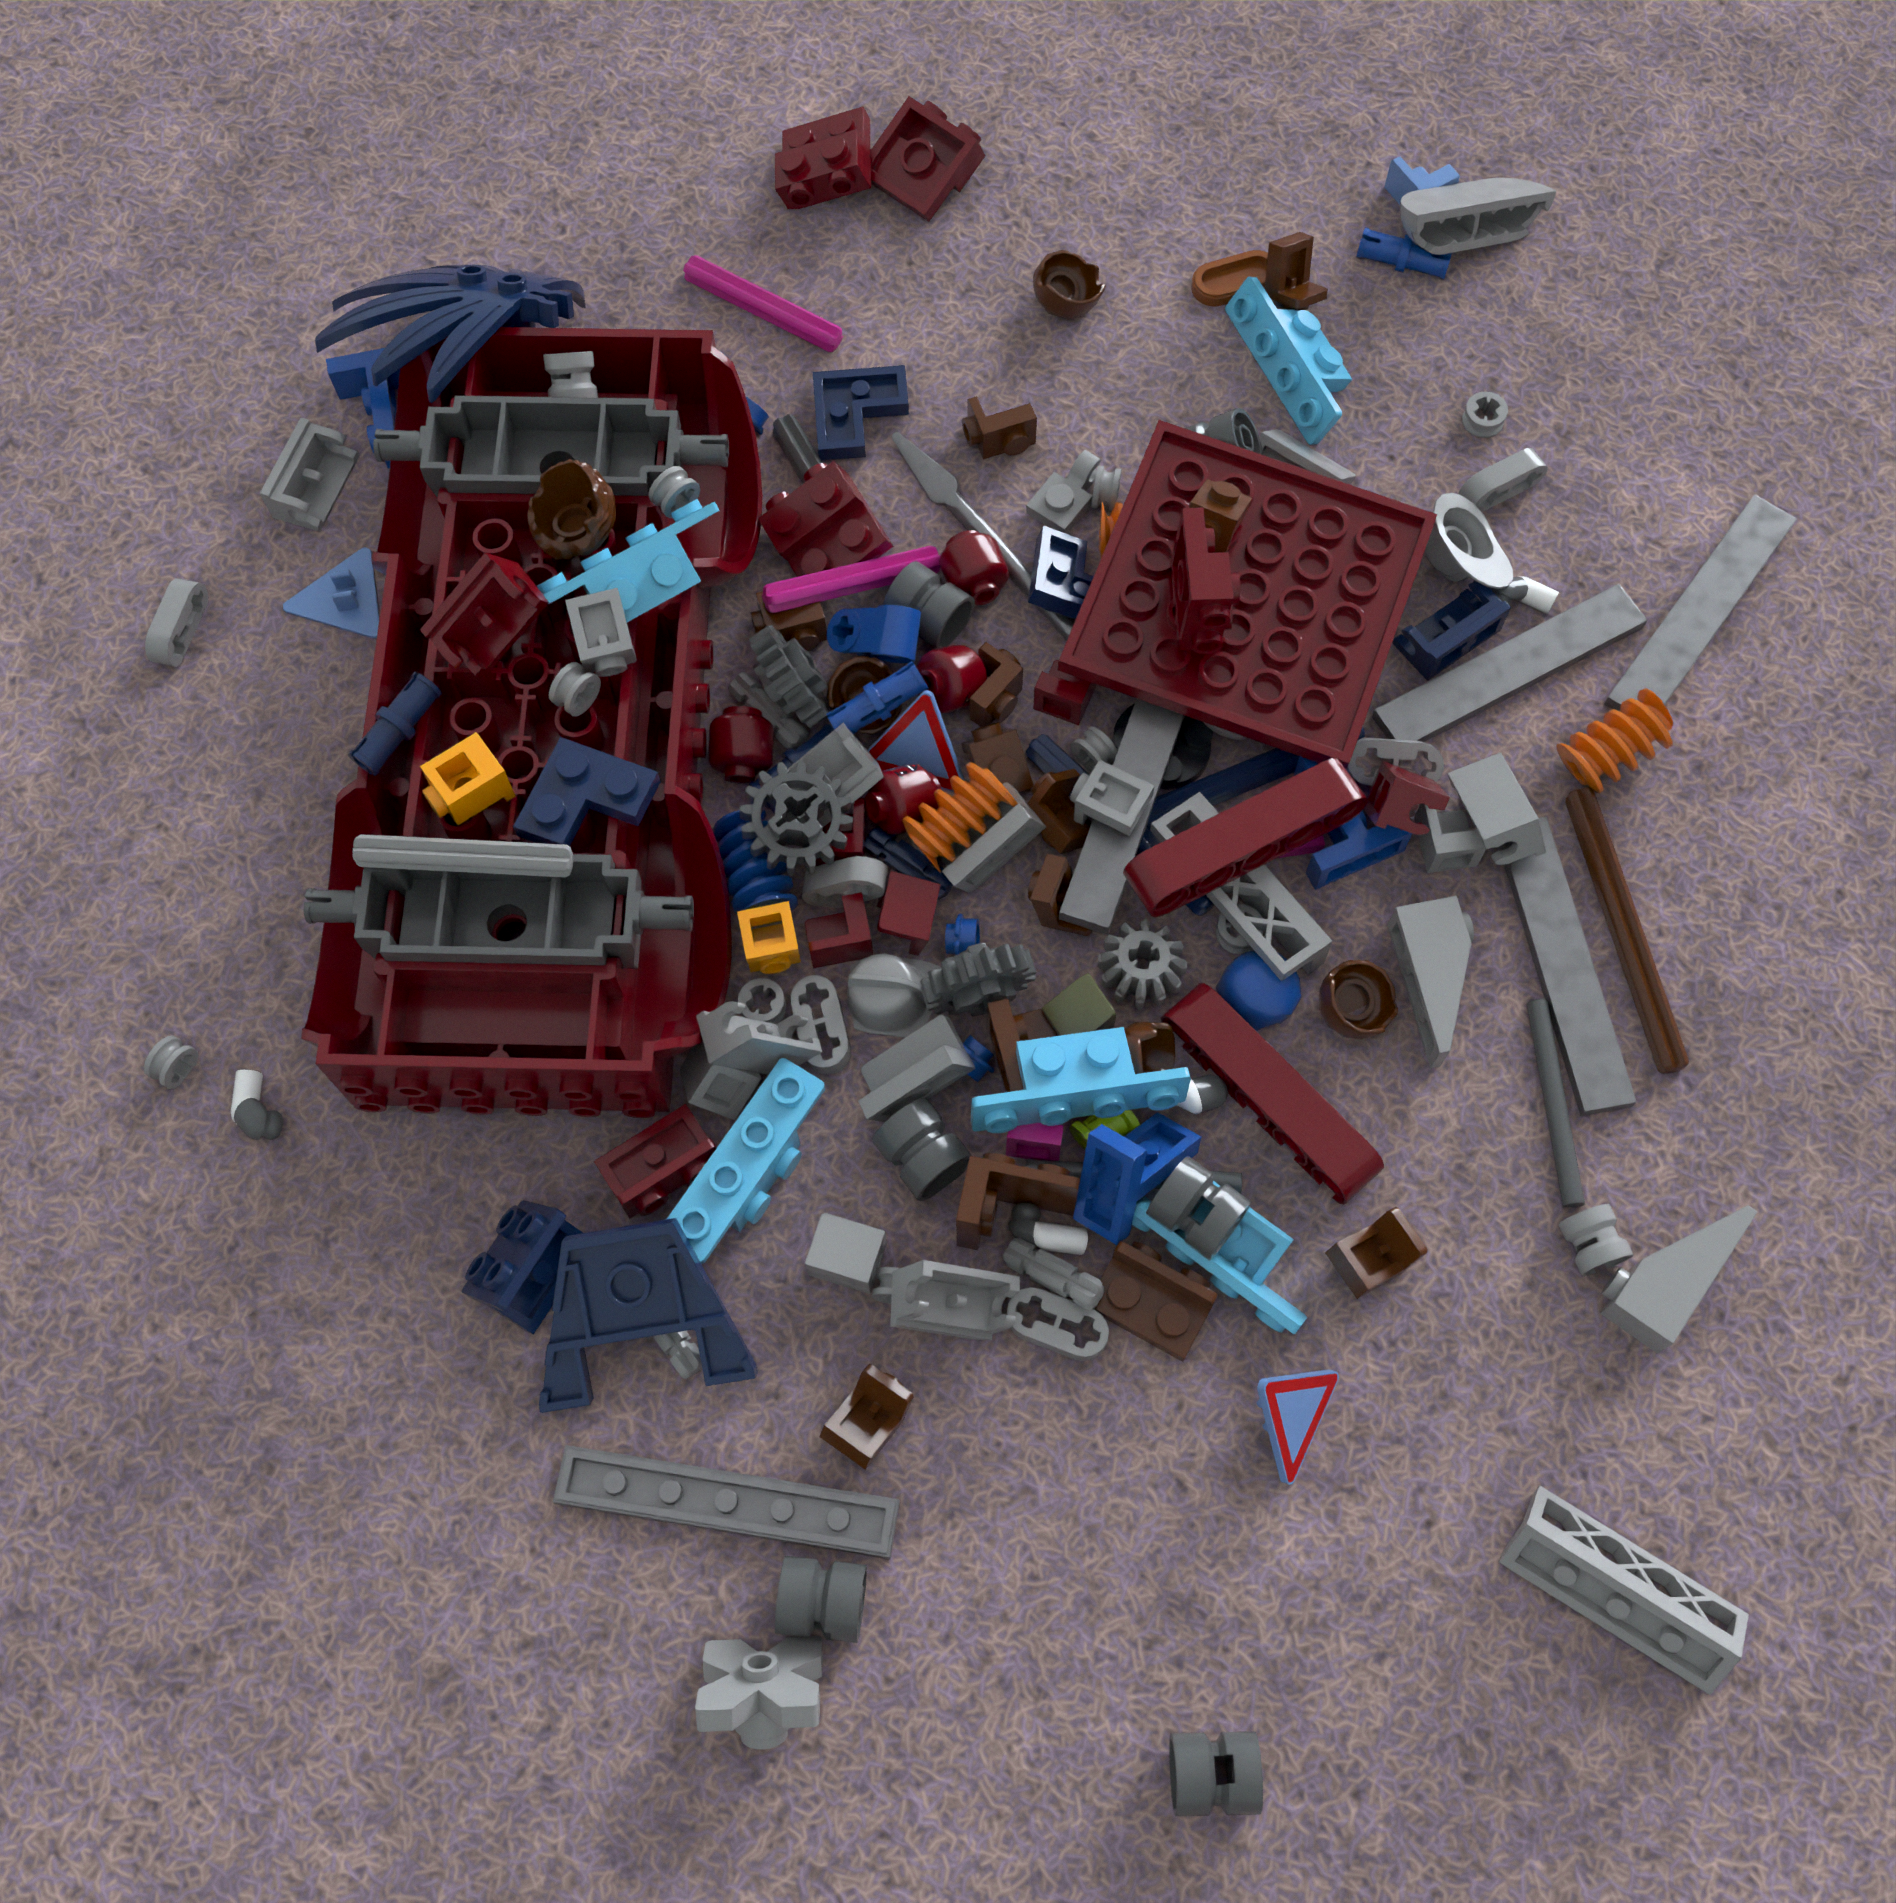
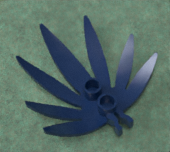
M445 265L412 270L372 281L332 301L334 312L353 301L387 294L368 301L336 319L316 336L315 345L318 353L336 342L366 329L396 319L431 311L408 325L386 346L373 364L371 372L373 385L378 386L411 360L446 338L435 357L427 381L428 399L430 403H433L457 373L500 327L535 328L536 323H539L545 327L556 328L559 326L558 317L565 319L574 317L573 301L578 306L586 308L585 294L582 286L577 282L547 275H538V273L529 271L522 272V270L508 268V272H504L487 265Z

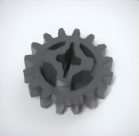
M773 625L766 626L749 638L752 643L750 646L757 655L756 659L758 661L753 666V670L760 678L765 692L773 703H777L786 715L795 711L801 722L806 723L809 728L827 718L826 713L830 712L822 691L828 687V684L809 652L805 651L795 638L786 642L782 634L776 631Z
M799 760L796 772H788L785 764L780 762L777 766L776 777L772 778L764 771L759 773L761 789L747 786L745 798L751 804L741 805L739 810L740 818L749 821V823L741 827L742 839H756L750 846L751 855L756 857L766 852L768 854V869L772 870L781 861L786 863L788 875L793 876L797 864H804L809 874L815 873L816 859L821 858L828 865L834 862L835 855L831 848L832 846L843 850L846 848L848 838L840 831L852 830L853 817L843 814L851 809L850 797L837 798L841 791L842 782L839 779L833 780L828 784L824 782V767L820 766L812 775L806 773L805 761ZM790 788H802L806 789L807 791L793 790ZM768 802L775 816L768 820V825L763 828L761 813ZM826 809H829L831 825L825 835L822 831V825L817 820L824 815ZM791 812L796 817L801 816L803 813L806 814L805 823L801 824L796 819L788 823L787 813ZM784 845L802 846L803 848H788L784 847Z
M986 943L968 946L965 951L954 957L945 958L941 962V969L930 970L927 972L929 977L921 979L920 982L928 1011L934 1010L937 1015L946 1011L949 1012V1015L968 1012L973 1017L987 1014V1003L1008 999L1009 1002L1013 1001L1016 998L1015 991L1027 989V983L1036 980L1035 974L1037 972L1029 949L1024 950L1023 945L1010 948L1009 944H1004L1000 947L989 948V946H986Z

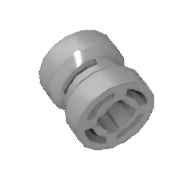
M593 351L543 355L545 370L551 375L552 382L551 387L548 389V397L598 398L597 386L591 382L590 375L591 370L595 367Z
M1602 1204L1586 1209L1566 1218L1558 1224L1565 1240L1573 1243L1577 1251L1575 1262L1582 1276L1596 1273L1594 1268L1605 1264L1608 1269L1634 1256L1627 1240L1619 1237L1615 1230L1617 1219L1610 1204Z

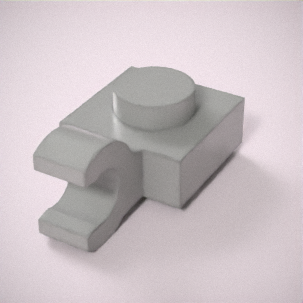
M1084 450L1075 460L1066 479L1053 472L1026 505V513L1049 528L1068 534L1092 506L1093 495L1086 491L1095 481L1097 472L1095 468L1100 464L1101 459Z

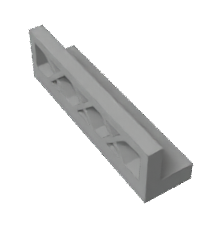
M1198 792L1151 823L1150 831L1161 843L1175 836L1170 829L1177 824L1185 831L1219 813ZM1265 865L1206 894L1281 981L1300 968H1303L1307 974H1310L1324 964L1332 940ZM1225 892L1232 893L1231 899L1227 896ZM1238 895L1247 905L1255 908L1262 918L1245 916L1237 907ZM1258 930L1265 931L1264 937ZM1272 934L1291 954L1292 957L1284 961L1271 946Z
M1539 1485L1529 1502L1523 1523L1505 1546L1499 1563L1710 1695L1742 1658L1749 1614ZM1543 1512L1561 1522L1566 1531H1562L1543 1519ZM1598 1547L1611 1553L1619 1564L1604 1557ZM1650 1579L1664 1586L1671 1597L1656 1589ZM1704 1612L1727 1625V1631L1725 1632L1712 1624Z

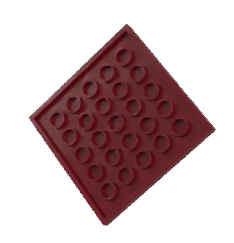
M1158 420L1062 651L1057 670L1317 763L1337 758L1347 770L1437 514ZM1206 479L1213 482L1224 481L1231 483L1242 494L1252 497V501L1246 516L1233 534L1227 550L1229 552L1231 573H1239L1241 587L1239 604L1232 605L1231 630H1224L1222 636L1223 648L1212 654H1199L1193 650L1178 651L1170 561L1182 509L1189 508L1192 499Z

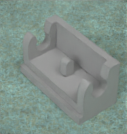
M300 418L260 491V495L273 518L315 531H321L359 458L357 451L346 446H339L343 445L347 438L344 434L331 428L313 424L308 419Z
M844 723L839 725L799 759L805 761L806 773L813 775L820 766L824 767V782L827 784L839 779L842 782V786L837 798L850 797L851 804L884 777L879 763ZM799 760L788 768V772H796ZM790 788L793 790L807 791L806 789L802 788ZM826 809L824 815L817 820L822 827L831 821L829 809ZM791 812L787 813L788 822L796 819L801 824L805 823L806 814L803 813L801 816L796 817Z
M1501 752L1448 773L1450 783L1453 789L1456 790L1477 829L1485 849L1499 847L1506 842H1513L1509 848L1498 850L1491 855L1495 864H1509L1532 854H1535L1537 857L1546 853L1539 818Z
M735 1001L726 1002L711 1012L702 1011L696 1015L708 1062L712 1065L769 1075L781 1058H786L799 1066L822 1052L819 1039L808 1038L801 1041L792 1039L795 1029L803 1027L808 1022L807 1017L792 1015L777 1024L740 1017L735 1014H740L745 1009V1004Z
M922 1260L894 1270L892 1274L890 1327L974 1340H992V1334L1008 1330L1016 1321V1316L1002 1314L1001 1308L1006 1297L1012 1298L1020 1292V1276Z

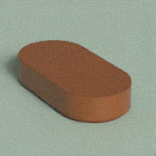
M1251 250L1201 265L1193 274L1191 285L1193 296L1200 303L1207 306L1217 307L1226 305L1247 277H1257L1265 289L1268 252Z

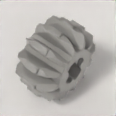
M1147 918L1141 921L1139 931H1135L1127 922H1124L1120 926V937L1109 934L1104 940V948L1107 952L1099 954L1097 964L1100 969L1106 971L1101 978L1103 988L1117 987L1114 997L1117 1003L1124 1001L1129 994L1135 995L1134 1005L1137 1010L1144 1007L1147 995L1150 996L1153 1003L1160 1007L1165 1003V992L1178 993L1182 983L1179 976L1184 975L1187 970L1186 960L1179 957L1184 948L1182 941H1167L1170 933L1167 925L1159 928L1156 933L1151 932V925ZM1137 958L1148 959V969L1137 968Z

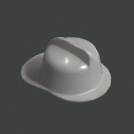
M1455 493L1442 494L1434 503L1433 513L1437 514L1424 551L1429 562L1448 580L1461 582L1471 577L1487 587L1495 589L1508 587L1513 580V569L1507 556L1495 539L1484 514L1473 502L1462 495Z
M887 953L874 954L850 966L851 974L848 976L847 1003L853 1018L854 1029L869 1034L905 1038L927 1024L933 1010L928 1011L920 981L929 977L927 972L941 969V967L923 960L902 958Z

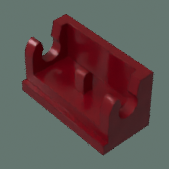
M484 553L420 630L425 637L430 638L442 656L453 667L458 669L464 662L475 676L485 678L548 605L549 601L518 562Z
M1382 761L1367 795L1368 803L1364 810L1378 827L1385 829L1388 824L1412 834L1423 835L1429 833L1430 829L1422 822L1417 823L1410 819V817L1416 815L1415 810H1417L1418 804H1425L1429 809L1445 810L1450 796L1434 780Z

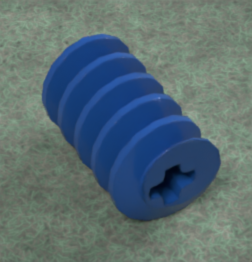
M739 810L733 811L716 821L712 830L716 841L719 843L718 848L724 861L725 877L728 878L727 887L729 894L733 897L731 903L734 913L737 914V911L789 901L790 910H794L799 905L797 896L785 894L793 888L792 878L782 875L787 871L786 863L779 861L777 866L770 870L767 868L768 854L766 852L756 857L751 855L750 846L756 839H742L741 827L749 823V821L740 818ZM762 810L761 813L763 828L768 825V821H764L767 816L765 810Z

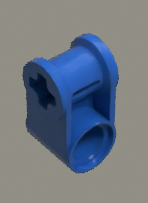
M879 605L877 608L841 609L829 621L827 641L834 651L840 653H857L858 656L876 657L883 662L908 664L913 661L914 663L921 612L917 609L898 605Z

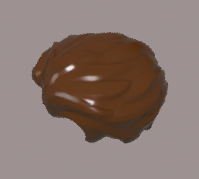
M568 459L565 462H559L551 466L546 472L541 474L540 486L534 497H531L529 501L527 516L532 537L540 549L556 560H570L579 555L584 556L592 553L609 537L615 523L616 506L611 487L605 482L600 473L588 463Z

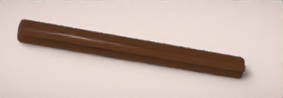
M1590 787L1573 790L1569 793L1565 803L1655 1064L1661 1074L1678 1072L1685 1069L1689 1064V1058L1595 791Z

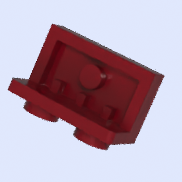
M685 1103L599 1157L594 1163L627 1216L631 1219L639 1213L641 1216H646L657 1211L669 1200L668 1195L684 1184L690 1186L717 1147L711 1138L707 1137Z

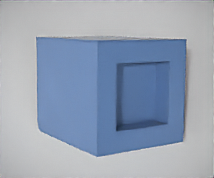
M1399 156L1391 160L1384 187L1400 205L1401 198L1405 194L1417 190L1458 184L1460 175L1450 164L1430 174L1420 166L1412 170Z

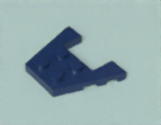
M676 1218L570 1235L562 1240L552 1307L554 1314L550 1342L547 1344L544 1364L546 1365L544 1385L539 1399L540 1413L591 1404L594 1396L584 1347L695 1330L705 1386L756 1378L758 1373L757 1365Z

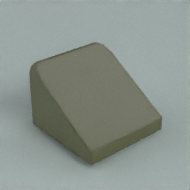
M1089 973L1079 977L1042 1007V1012L1058 1036L1111 1029L1115 1025L1116 1012Z

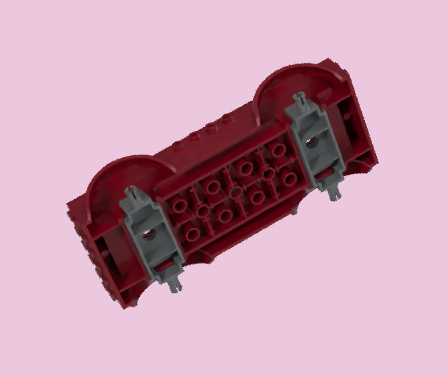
M500 327L457 373L433 403H430L427 381L435 357L446 340L444 338L400 368L394 430L376 429L374 434L376 439H374L373 448L376 460L378 462L391 461L378 548L377 552L373 551L371 560L372 567L386 577L363 737L376 723L377 719L374 715L381 706L388 708L409 682L414 672L420 673L432 681L441 690L442 695L433 702L413 727L416 734L409 742L404 740L381 767L377 776L369 774L358 766L357 779L337 794L328 890L308 888L305 894L307 900H312V902H304L306 922L309 924H315L316 922L324 924L311 1005L305 1027L302 1028L301 1039L318 1047L315 1064L345 1098L354 1105V1108L365 1112H384L387 1110V1106H407L413 1112L433 1114L440 1112L441 1107H461V1110L466 1113L488 1115L494 1112V1108H514L515 1112L528 1116H542L547 1114L548 1109L568 1110L570 1114L580 1117H596L601 1115V1110L622 1111L625 1116L632 1118H651L655 1116V1112H670L674 1056L685 1052L703 1041L696 1015L702 1011L711 1012L723 1005L729 986L732 960V933L728 888L720 851L712 828L701 806L703 801V775L696 772L697 759L705 758L707 752L706 728H700L701 713L708 714L710 710V686L708 683H704V670H712L714 661L713 641L707 640L711 588L723 584L745 571L754 557L761 529V523L758 520L762 516L761 468L751 413L734 363L716 349L713 330ZM593 351L595 367L591 370L590 375L591 382L597 386L598 398L548 397V389L551 387L552 382L551 375L545 370L543 355ZM568 459L579 460L580 462L590 464L593 469H596L611 487L615 497L616 519L609 537L595 551L588 555H579L570 560H556L540 549L532 537L527 516L529 501L531 497H534L540 486L541 474L559 462H565ZM670 467H682L687 472L688 478L694 479L700 485L701 490L698 501L702 508L715 501L720 510L676 534L701 582L627 622L637 661L627 664V670L622 673L599 677L601 686L595 701L589 709L577 717L568 714L564 706L553 704L549 700V691L554 678L567 664L578 662L582 665L565 600L587 595L583 586L548 604L485 678L475 676L464 662L458 669L453 667L442 656L430 638L425 637L420 630L484 553L518 562L537 586L561 572L567 581L584 573L585 570L580 562L607 547L612 556L630 548L626 537L652 523L658 532L674 524V519L666 517L661 511V506L653 504L648 496L654 480ZM477 732L505 770L515 797L507 802L502 798L465 822L457 825L449 813L439 818L428 803L422 790L430 785L420 766ZM560 737L657 771L661 782L639 826L591 809L588 810L570 845L573 852V868L570 876L567 877L359 867L355 860H353L354 840L361 834L534 843L518 837L513 826ZM519 922L526 926L525 931L512 941L504 942L498 938L500 930L508 923Z

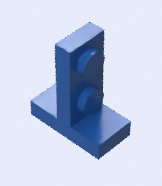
M385 348L326 359L328 375L339 399L362 396L367 415H373L374 424L367 426V435L373 453L376 429L394 430L397 409L395 389L399 387L400 369L378 386L373 385L371 372L373 364ZM385 461L387 468H390L391 461Z
M1299 756L1294 776L1319 763ZM1361 811L1349 822L1327 833L1334 845L1312 854L1306 875L1314 889H1319L1404 852L1412 833L1388 824L1385 829L1376 826L1367 830L1366 817L1364 812Z
M1158 1112L1125 1137L1101 1124L1088 1135L1073 1219L1115 1245L1119 1241L1125 1240L1130 1236L1136 1202L1169 1177L1185 1157L1193 1158L1198 1154L1201 1136Z

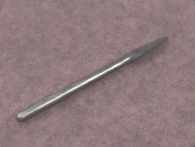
M899 432L893 433V441L930 500L936 504L945 505L967 530H975L995 538L1008 567L1009 577L1029 598L1032 573L960 494L958 480ZM1036 606L1067 641L1075 623L1073 618Z

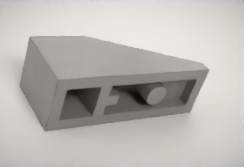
M1457 896L1396 907L1387 925L1430 1068L1440 1067L1451 1050L1471 942L1474 940L1472 920L1467 912L1461 911Z
M1747 1205L1649 1255L1628 1271L1619 1267L1601 1293L1609 1301L1600 1314L1657 1354L1675 1342L1758 1211Z

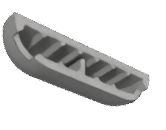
M1488 178L1409 192L1401 198L1400 216L1404 230L1416 245L1432 254L1442 255L1512 242L1527 236L1529 232L1526 228L1535 220L1542 209L1547 212L1549 211L1555 198L1556 190L1528 180Z

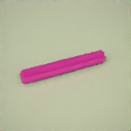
M697 255L691 256L684 265L683 271L685 272L684 278L686 281L828 352L835 351L842 341V328Z
M930 545L769 583L763 587L762 600L768 612L776 613L891 585L903 568L914 561L920 562L937 574L940 571V555H938L936 547Z

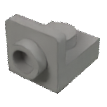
M618 588L565 600L580 661L586 673L596 672V675L599 677L612 676L627 670V664L637 661Z
M1099 759L1090 775L1082 773L1072 790L1070 800L1075 802L1074 821L1084 825L1088 817H1091L1130 836L1150 802L1155 786Z

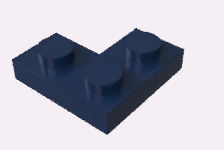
M905 365L813 372L817 443L821 461L866 457L863 418L909 415Z
M1046 526L1042 527L1036 539L1028 603L1042 607L1047 611L1056 612L1074 619L1077 618L1094 577L1084 573L1088 541Z
M560 737L513 828L518 837L534 843L565 844L570 846L589 809L639 826L661 782L659 774L652 769Z

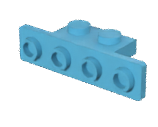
M1247 277L1226 305L1225 311L1309 445L1318 444L1342 416V411L1330 392H1338L1345 389L1352 381V378L1343 365L1342 356L1330 345L1320 329L1321 324L1312 313L1306 310L1277 309L1258 278Z
M696 499L670 513L675 521L674 524L658 532L652 523L626 537L630 548L612 556L607 547L580 562L585 570L584 573L567 581L561 572L537 585V588L549 601L548 604L583 586L587 595L618 588L626 622H629L701 582L676 534L720 510L715 501L702 508L700 502Z
M1124 1027L1017 1041L1016 1056L1023 1090L972 1098V1130L976 1132L987 1130L990 1133H1005L1019 1125L1042 1123L1047 1126L1063 1124L1071 1118L1095 1115L1099 1118H1111L1122 1114L1125 1110L1149 1107L1151 1110H1166L1186 1100L1191 1080L1189 1069L1183 1067L1135 1074Z
M786 1058L779 1059L667 1218H676L701 1264L707 1261L730 1226L740 1232L747 1221L755 1224L760 1220L771 1202V1196L767 1192L778 1177L784 1180L787 1179L801 1159L802 1152L797 1150L801 1145L797 1130L825 1091V1084L822 1080Z
M1213 1181V1184H1214L1215 1186H1217V1187L1220 1186V1185L1217 1184L1215 1181ZM1143 1196L1136 1202L1132 1222L1134 1227L1144 1232H1148L1151 1228L1168 1241L1165 1247L1177 1259L1188 1265L1197 1262L1212 1273L1210 1281L1220 1291L1235 1299L1239 1295L1243 1296L1258 1308L1255 1311L1256 1316L1270 1328L1281 1333L1286 1328L1291 1333L1296 1334L1307 1319V1316L1263 1284L1293 1242V1238L1252 1208H1249L1222 1248L1209 1261L1184 1243V1231L1179 1229L1170 1232L1146 1214L1152 1202L1151 1200ZM1204 1199L1192 1218L1202 1224L1215 1205Z

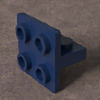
M522 1200L518 1206L514 1205L509 1208L500 1219L496 1228V1232L499 1235L487 1253H480L470 1264L465 1275L467 1283L463 1287L462 1293L471 1299L487 1305L521 1329L534 1335L553 1306L562 1240L566 1236L582 1234L583 1232L565 1220L566 1214L559 1209Z

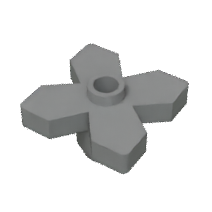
M820 1636L787 1637L767 1652H757L741 1639L711 1640L706 1642L703 1655L704 1682L708 1684L699 1688L695 1705L697 1730L699 1732L736 1730L744 1745L753 1749H770L786 1740L789 1728L818 1726L820 1692L819 1684L814 1682V1680L822 1677V1638Z

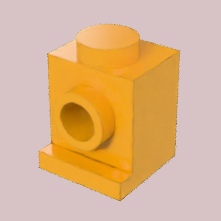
M477 732L420 766L430 785L422 790L428 803L439 818L449 813L457 825H460L502 798L507 802L515 797L505 770Z
M789 901L737 911L750 973L760 971L764 974H776L789 969L791 964L801 963ZM782 921V924L752 929L753 926Z

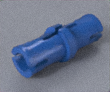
M1365 227L1356 257L1396 266L1395 271L1404 273L1405 269L1437 276L1444 280L1452 253L1432 254L1416 245L1407 234H1405L1404 238L1369 230L1370 228Z
M911 661L875 685L872 681L863 686L864 691L826 713L834 730L844 723L854 734L879 718L884 721L891 717L890 711L929 688L917 667Z

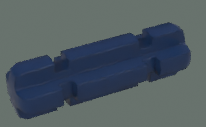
M879 826L873 828L868 833L865 839L866 852L878 860L881 856L884 857V864L895 872L941 884L937 900L946 897L951 891L953 885L942 872L944 870L943 867L939 866L940 873L924 854L902 839L899 843L896 842V835L887 834Z

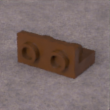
M1119 1241L1114 1250L1113 1257L1100 1279L1105 1291L1094 1310L1099 1312L1104 1319L1183 1362L1211 1311L1218 1294L1209 1289L1211 1283L1202 1275L1186 1268H1182L1178 1272L1161 1263L1162 1256L1151 1247L1136 1241L1131 1246L1123 1241Z

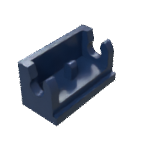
M1473 581L1468 585L1471 591L1467 588L1460 593L1459 597L1415 627L1409 625L1401 630L1402 634L1395 637L1392 644L1428 681L1501 631L1511 606L1506 601L1502 602L1489 587Z

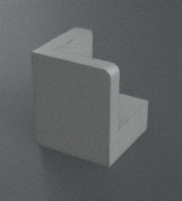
M1420 804L1414 821L1417 823L1422 822L1430 829L1429 833L1418 835L1427 873L1476 867L1486 849L1477 829L1469 830L1465 812L1457 810L1437 813L1436 809H1429L1427 805Z
M703 1041L691 1049L680 1068L688 1103L732 1120L737 1118L761 1080L759 1072L709 1064Z
M828 1213L822 1214L804 1263L808 1275L871 1294L876 1279V1269L880 1266L887 1245L886 1233L884 1230Z

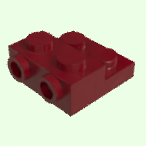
M908 96L871 149V184L930 222L952 189L960 193L986 155L979 144L982 140L981 137L972 128L964 123H960L956 127L946 120L947 115L932 102L926 101L922 105Z
M863 106L782 131V152L775 153V190L787 209L806 208L871 188L870 117Z
M835 461L828 465L819 463L809 468L803 477L804 484L792 493L781 492L774 495L766 503L767 512L758 518L777 552L788 561L797 577L879 558L894 547L849 474Z
M1183 508L1170 561L1178 651L1193 650L1199 654H1212L1223 648L1222 636L1224 630H1231L1232 605L1239 604L1240 576L1239 573H1231L1229 552L1215 553L1214 529L1205 528L1204 508Z

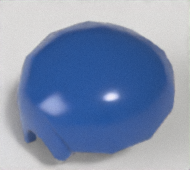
M1254 950L1236 957L1226 967L1216 985V992L1256 1031L1266 1026L1281 1024L1287 1019L1288 1015H1292L1302 998L1300 977L1297 972L1281 981ZM1278 953V954L1283 958L1284 961L1288 960L1287 958H1285L1284 956H1282L1280 953Z

